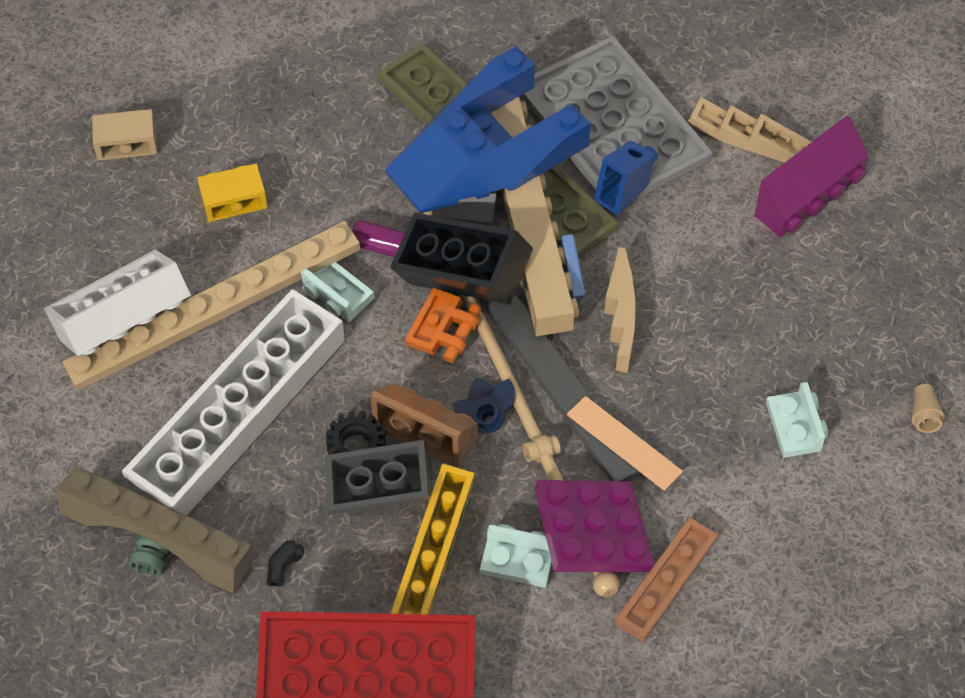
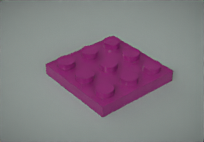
M537 480L534 491L554 572L651 571L654 566V560L631 481Z

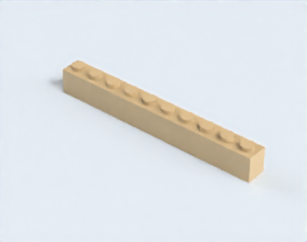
M519 97L490 113L512 138L532 127L531 124L526 125L525 119L528 118L527 106L525 101L520 102ZM544 173L515 190L501 189L510 230L518 231L533 247L522 275V281L536 336L572 331L574 328V318L579 317L576 298L571 299L569 291H572L570 273H564L562 265H565L564 250L562 246L557 247L556 240H559L558 226L556 221L551 222L549 216L552 215L551 199L549 196L545 197L543 190H546Z

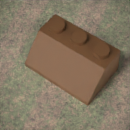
M389 383L374 390L370 395L372 416L375 417L376 422L380 421L385 433L405 443L424 440L428 454L457 468L461 466L478 439V423L464 413L457 414L447 409L437 400H428L419 396L413 389L407 386L401 387L394 383Z

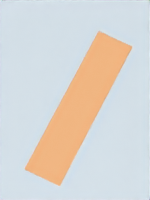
M586 396L566 414L664 491L683 472Z

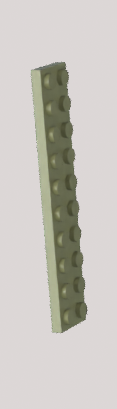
M423 43L378 72V80L425 124L467 84ZM557 165L544 172L546 190H543L545 197H550L552 204V215H549L550 220L557 223L559 240L564 235L573 234L578 258L618 230L619 222Z

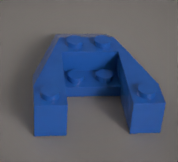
M515 46L492 59L450 99L387 166L385 173L420 213L457 205L459 204L458 200L474 196L480 199L488 197L490 192L505 188L508 191L519 188L589 146L591 123L573 104H570L513 138L490 113L534 88L535 64Z

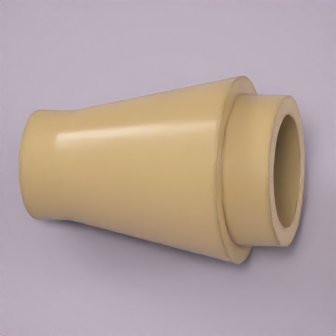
M930 384L918 385L914 389L915 398L912 423L919 432L934 433L941 429L945 415L936 398L933 386Z

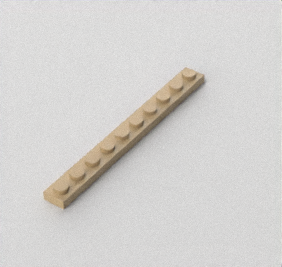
M343 221L183 301L180 306L174 309L164 310L156 314L152 321L131 327L123 337L116 340L109 339L100 344L95 352L89 355H74L62 361L76 390L82 389L301 280V272L305 268L311 273H315L361 250L360 244L346 221Z

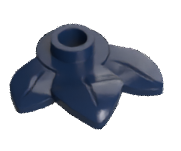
M475 378L468 399L453 403L454 412L470 416L478 423V430L482 433L495 432L503 425L505 412L514 403V385L510 379H506L495 388L487 381ZM493 416L491 420L485 422L487 417Z

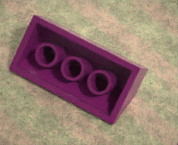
M848 116L844 117L761 180L754 216L780 238L789 231L791 233L796 232L802 226L804 219L810 215L813 217L818 215L826 202L831 198L837 200L845 192L848 185L852 182L857 184L865 177L869 155L852 119Z

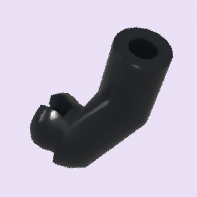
M294 540L285 541L270 556L267 573L268 586L282 587L284 585L285 566L290 560L298 562L304 555V548L301 544H296Z

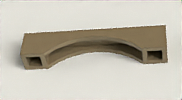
M75 466L57 487L59 514L87 527L98 525L113 526L144 536L178 556L203 580L234 594L251 569L250 544L78 466Z

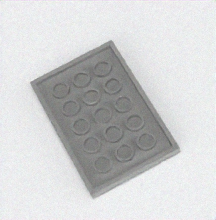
M614 36L535 73L534 88L520 96L540 122L573 104L591 123L589 146L571 156L570 159L595 190L603 158L629 141H634L643 148L651 146L658 154V159L653 164L649 184L634 200L712 161L713 152Z

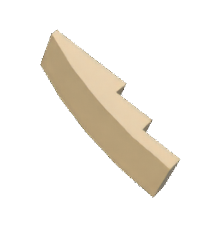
M702 97L696 102L687 121L691 127L717 140L784 163L811 143L810 140L762 113L755 119L732 105L726 111Z
M619 247L606 294L604 313L614 315L610 342L620 344L617 354L616 371L628 373L635 332L636 301L633 276L626 249Z

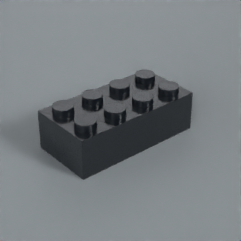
M414 212L390 268L403 280L412 285L430 289L436 288L445 292L510 305L533 247L515 230Z

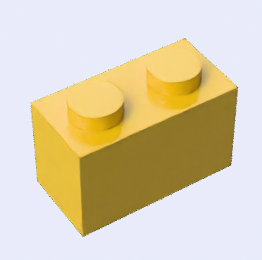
M257 163L197 177L208 222L268 208Z

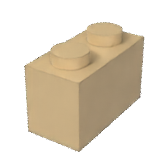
M152 109L92 115L93 145L98 161L157 154L156 125Z

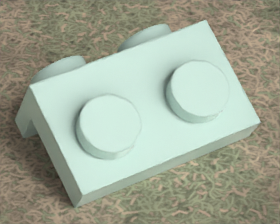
M336 262L315 273H311L306 268L301 272L302 288L305 293L314 300L316 298L321 300L331 314L336 317L341 316L347 322H350L375 298L374 291Z

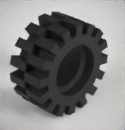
M354 411L348 412L349 418L345 419L343 414L338 416V423L333 420L330 424L331 430L327 429L326 432L328 455L349 452L343 444L346 438L354 434L363 435L368 439L369 444L365 449L386 446L385 431L382 429L380 421L376 422L375 417L371 414L366 419L365 412L361 411L359 412V417H354Z

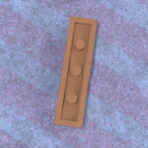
M689 517L615 620V625L644 643L717 541L718 534Z

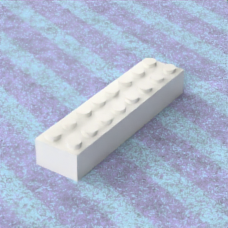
M292 289L122 470L127 488L187 516L344 343L343 321Z

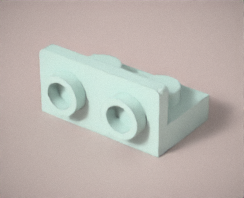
M808 382L800 383L798 392L767 397L766 405L783 458L820 452L824 440L828 438V429L826 422L819 418L817 412L819 410L818 398L815 392L810 391Z
M505 524L498 526L489 525L480 574L546 588L552 561L545 533L539 531L531 533L519 531Z

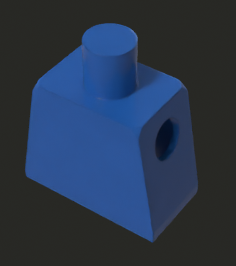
M629 141L604 157L594 200L618 216L649 184L653 164L658 159L656 150L651 146L643 148L636 142Z

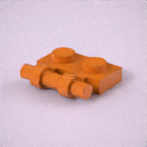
M433 288L408 332L405 342L407 346L433 356L436 355L440 345L446 347L447 349L442 358L449 363H454L458 354L463 353L466 347L465 341L470 331L476 329L479 323L478 316L482 308L472 303L467 312L460 310L463 305L461 297ZM453 322L460 324L454 336L447 334Z

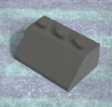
M424 440L325 455L328 515L429 500L433 491L431 461Z

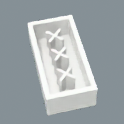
M153 250L44 308L59 340L73 353L80 356L81 354L89 355L95 352L100 344L109 339L116 340L123 337L128 332V329L137 324L143 325L152 321L156 317L155 314L165 309L170 310L180 306L183 303V299L191 296L176 262L159 251Z

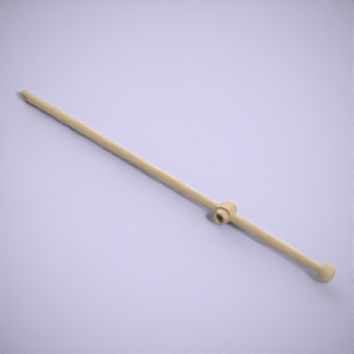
M432 211L423 214L432 215ZM462 295L467 308L472 303L480 306L477 298ZM482 310L478 316L479 323L477 329L502 382L510 379L514 385L515 400L513 405L530 439V442L523 443L524 457L527 462L537 461V463H541L549 480H564L553 459V456L560 454L561 451L559 440L555 435L548 437L545 434L542 435ZM593 572L595 576L593 579V589L597 595L607 598L617 593L620 584L619 578L615 573Z

